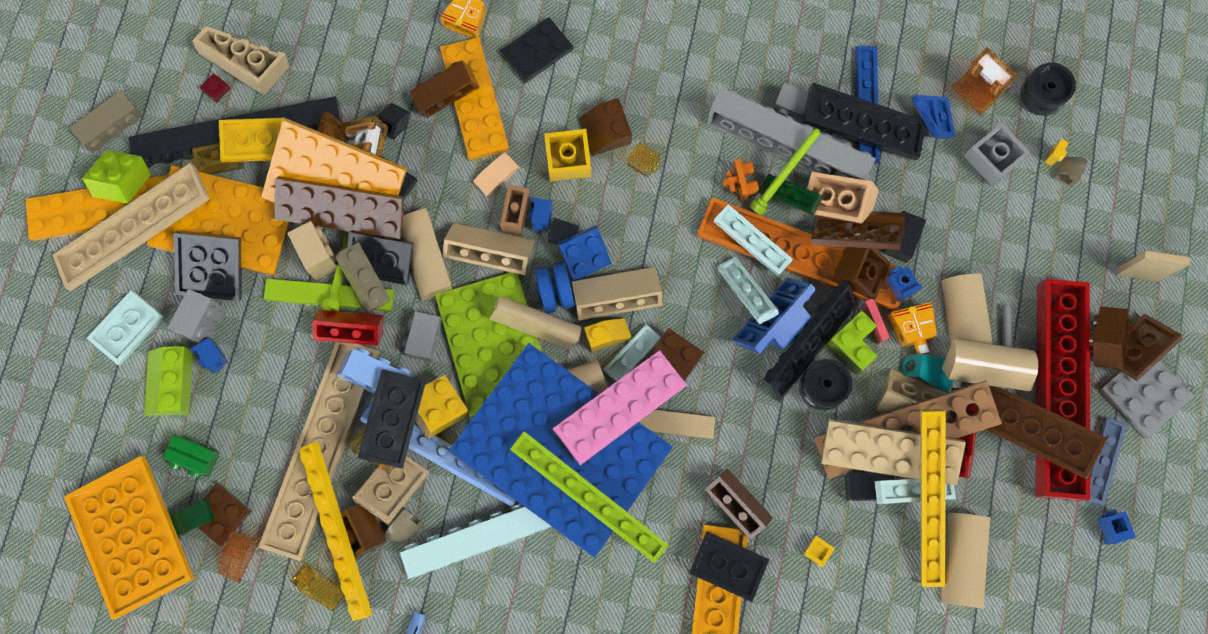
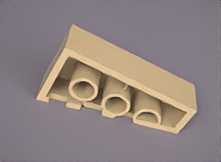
M207 26L192 40L198 54L262 95H265L290 67L285 53L271 51L268 47L262 45L259 47L251 44L248 40L236 39L228 33Z

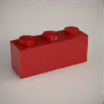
M319 310L312 320L313 340L378 346L383 336V315Z

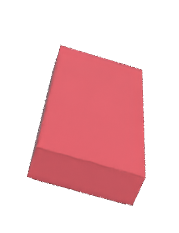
M874 299L865 301L861 307L863 312L877 325L872 333L877 345L887 341L890 336Z

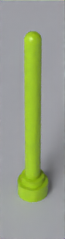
M815 128L812 130L765 193L752 201L749 206L759 215H763L767 211L768 201L819 137V129Z
M348 232L345 234L341 251L348 247ZM339 263L337 264L330 294L323 299L321 307L323 310L339 311L341 303L339 302L338 294L344 276Z

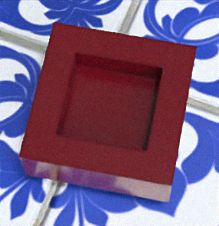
M214 73L199 87L215 102H218L231 89L226 82Z

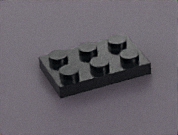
M548 17L504 47L500 52L521 80L527 83L573 51V45L551 18Z
M349 232L348 247L359 242L379 280L402 285L409 284L414 242Z
M706 531L688 574L753 602L770 559Z

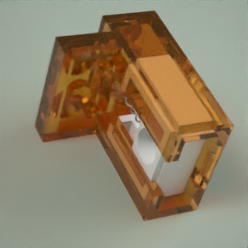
M986 47L971 62L968 71L952 86V89L982 116L1012 87L1018 75Z
M328 112L322 114L318 132L382 158L388 126L376 116L342 123Z

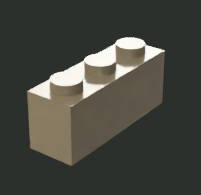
M120 90L69 128L82 145L91 153L102 149L112 138L118 137L128 126L135 124L143 115Z
M359 242L337 254L335 258L367 314L386 305L390 301Z

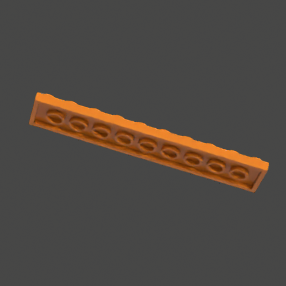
M711 198L697 234L698 238L756 259L713 222L719 213L727 205H730L793 259L785 268L786 271L833 289L839 285L833 276L846 247L811 245L812 234L719 199ZM892 264L888 268L874 301L878 306L891 311H897L900 302H898L886 282V279L891 275L890 271L897 267ZM902 277V278H901L902 282H903V283H906V281H905L904 278ZM853 292L854 297L860 298L865 301L870 300L869 298H866L860 294Z

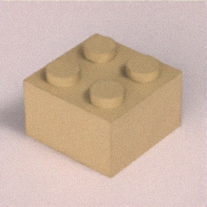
M310 221L287 233L306 271L316 281L336 271V262H338L335 258L336 254L329 246L330 242L320 226L315 227Z

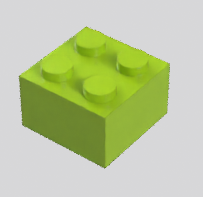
M105 150L82 177V180L92 197L128 204L151 174L142 156Z

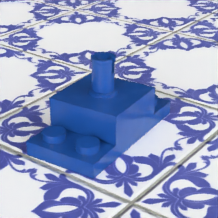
M786 278L769 297L778 309L779 315L761 324L752 316L734 336L732 341L737 346L758 354L765 350L769 344L784 349L788 344L791 345L794 337L798 335V332L812 318L802 305L811 298L816 289L810 283Z

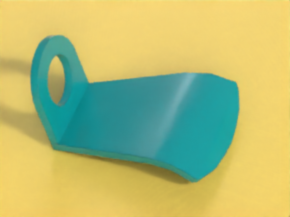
M916 354L907 356L902 362L901 370L907 377H920L936 389L946 393L953 384V380H949L942 370L945 358ZM914 360L915 368L913 371L908 372L907 364L909 361Z

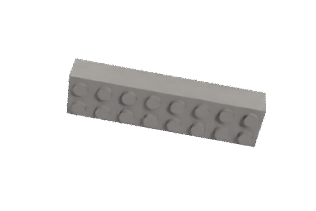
M722 87L710 108L707 125L786 162L791 159L813 130L807 124H800L790 116L778 114L771 107H763L751 98H744L737 95L734 90ZM820 133L819 137L796 166L810 173L817 172L866 180L875 158L871 157L868 152L852 148L846 142L834 140L829 134Z

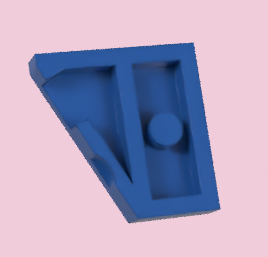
M915 95L912 97L913 104L933 138L951 139L955 136L948 97Z

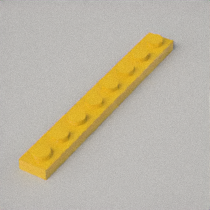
M944 409L920 410L922 587H945L946 411Z
M313 442L299 448L300 459L306 470L307 481L311 486L314 503L320 515V523L324 528L327 545L334 560V568L338 573L341 590L345 595L348 605V612L351 615L352 621L367 618L373 614L319 442Z

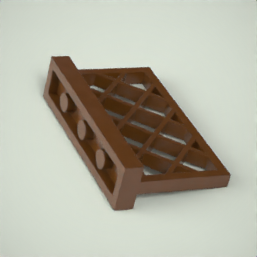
M872 211L863 223L818 216L811 237V245L900 250L902 237L905 233V213Z

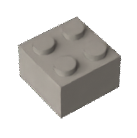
M1001 122L971 147L964 157L991 186H994L1031 152Z
M188 289L167 328L181 337L199 344L207 338L213 339L217 324L221 323L224 318L225 308L212 299Z

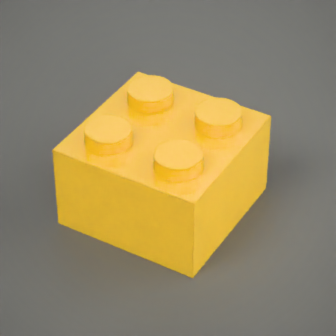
M586 129L544 134L550 182L591 177Z
M446 375L425 385L416 423L427 440L460 422L468 413V409Z

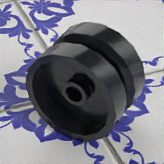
M1048 62L1037 67L1024 81L1020 97L1023 105L1030 112L1041 116L1052 115L1072 98L1076 90V81L1073 73L1067 67L1059 63Z
M823 359L816 361L803 373L800 379L799 391L802 399L808 406L815 410L828 411L836 408L849 397L852 391L853 380L849 370L842 363L832 359Z

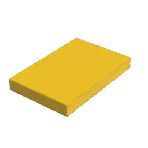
M285 118L219 120L221 163L271 161L282 121Z

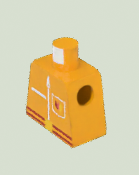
M452 0L440 17L443 27L472 39L478 38L486 15L485 3L480 0Z
M931 302L894 311L887 316L902 347L914 345L917 354L925 355L930 353L927 341L937 336Z

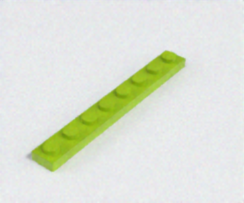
M523 432L510 448L512 452L653 563L658 560L667 548L668 544L526 432Z

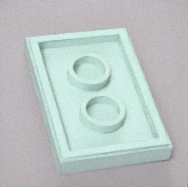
M130 290L92 331L87 339L117 365L121 366L165 317L135 291Z

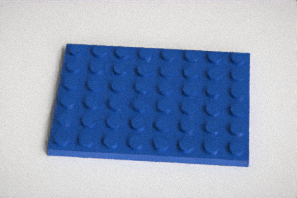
M528 343L452 445L449 452L595 558L613 533V530L517 456L510 448L521 434L526 432L627 512L673 446L638 422L580 466L554 432L553 428L598 396L599 393Z

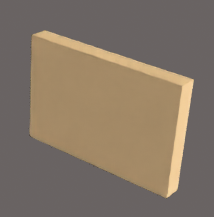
M1146 250L1119 266L1116 275L1159 282L1189 266L1190 258Z
M406 456L403 469L379 464L355 493L352 500L389 525L428 477L430 471Z

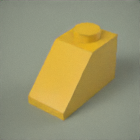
M625 318L606 320L584 328L591 353L632 339Z

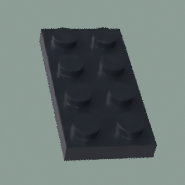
M381 369L357 458L403 469L426 380Z

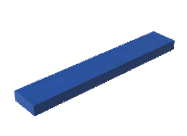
M857 46L855 49L856 97L878 104L877 46ZM857 141V150L868 152L871 157L875 158L873 164H878L880 161L879 148Z

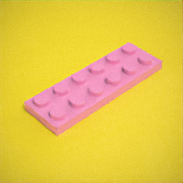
M659 350L554 427L553 430L581 466L685 388L687 384Z

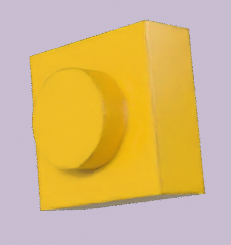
M1061 138L1053 146L1044 162L1050 166L1056 161L1061 162L1067 154L1065 148L1069 142Z
M814 536L803 555L820 567H824L835 548L818 536Z

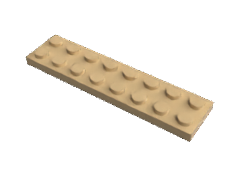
M189 163L54 253L53 258L65 289L69 291L74 290L208 201L210 197L196 166Z

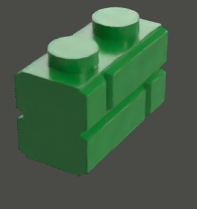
M174 434L163 455V459L169 461L167 466L177 470L184 467L189 470L187 474L200 479L201 475L210 476L220 452Z

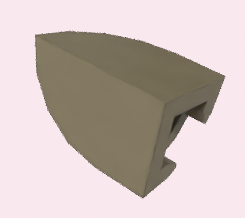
M1071 157L1060 163L1052 178L1072 187L1080 180L1088 160L1083 157Z
M404 509L387 529L384 537L391 542L401 543L408 541L424 526V523L409 510Z

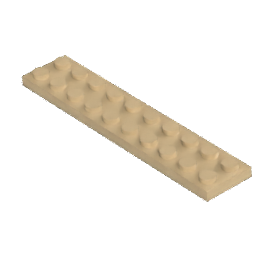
M335 343L259 548L303 562L320 515L314 503L311 486L307 481L304 464L300 459L299 448L313 442H319L332 483L366 389L336 376L348 351L359 347L370 352V357L378 359L380 353L378 350L359 344Z

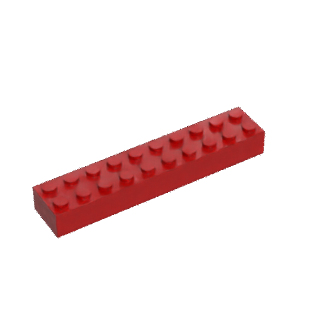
M1045 279L1037 285L1036 355L1038 358V372L1036 376V405L1090 430V282ZM1036 455L1035 498L1078 502L1090 500V475L1086 480Z

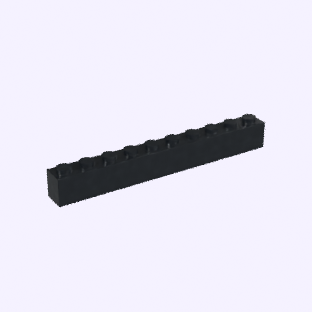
M334 96L130 136V151L132 155L142 156L147 168L159 163L170 164L174 160L179 159L190 160L195 158V156L214 155L216 152H220L219 120L285 118L318 132L326 130L336 131L344 127L341 104L337 97Z

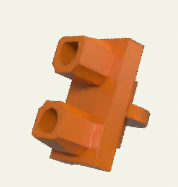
M735 159V164L732 165L734 177L732 171L726 172L727 178L722 181L723 187H730L731 193L737 191L735 186L737 185L740 201H745L748 196L758 193L759 187L756 180L746 182L745 176L754 174L753 163L741 162V159Z

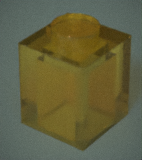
M639 142L629 155L627 165L648 178L651 173L655 174L661 165L659 162L660 154Z

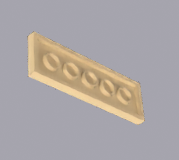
M829 419L821 463L921 480L920 433ZM946 437L945 484L957 486L966 443L964 440Z

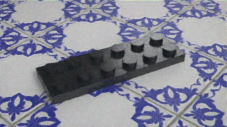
M816 83L810 85L802 121L803 124L913 160L920 158L926 127L923 119Z
M842 280L838 286L834 287L831 296L819 306L815 316L805 324L803 331L794 337L791 346L779 356L775 366L770 368L765 374L763 380L773 399L780 402L857 306L851 285L848 282Z

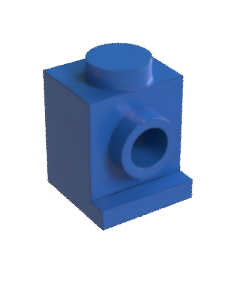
M531 197L532 208H530L528 221H531L532 224L531 230L536 232L549 231L553 209L552 200Z
M902 266L894 268L890 271L891 275L886 279L898 302L923 288L917 282L909 266L904 269ZM902 277L904 278V280L906 281V283H903V282H902V280H901Z
M207 338L190 348L192 353L199 356L197 358L199 364L204 369H209L212 374L221 371L224 368L223 365L228 363L216 341L211 338Z
M1116 509L1102 512L1104 517L1098 518L1105 537V545L1117 544L1136 538L1126 511L1117 513Z

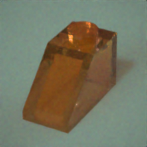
M231 531L221 552L218 574L240 583L260 540L241 532Z

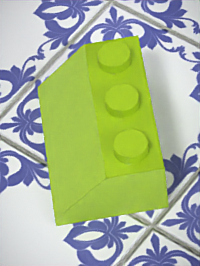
M184 346L160 347L148 351L144 416L189 415L193 353L190 349Z

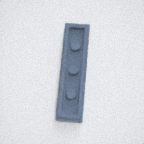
M1104 417L1102 420L1099 434L1107 437L1108 441L1090 473V500L1086 502L1100 507L1105 506L1127 424L1109 417Z

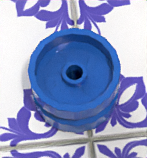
M564 261L552 265L553 278H550L546 266L534 268L537 282H535L537 292L545 313L556 312L555 298L559 297L560 305L564 310L575 307Z

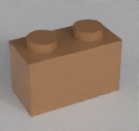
M508 185L500 222L502 232L523 236L531 197L529 188Z

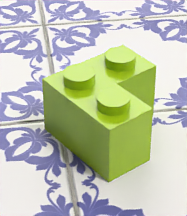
M861 311L827 343L856 375L863 371L877 357L862 341L877 325Z

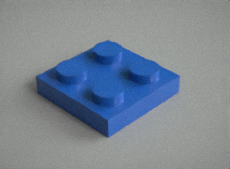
M596 225L557 242L573 281L612 264Z

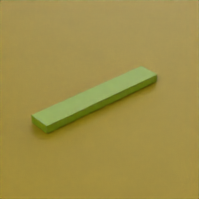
M266 279L264 300L322 306L323 299L330 294L332 284ZM341 285L338 294L339 302L341 303L340 307L364 309L352 286ZM385 289L390 301L375 311L392 312L394 290Z

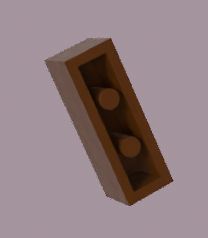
M461 60L454 62L446 70L436 73L428 81L419 83L410 93L418 111L429 118L478 89L479 85L471 67Z
M728 468L704 489L750 540L760 533L773 518Z

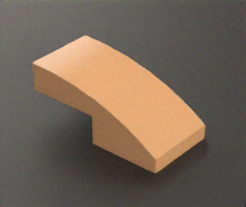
M504 152L486 167L473 182L486 196H490L503 181L507 182L520 166Z

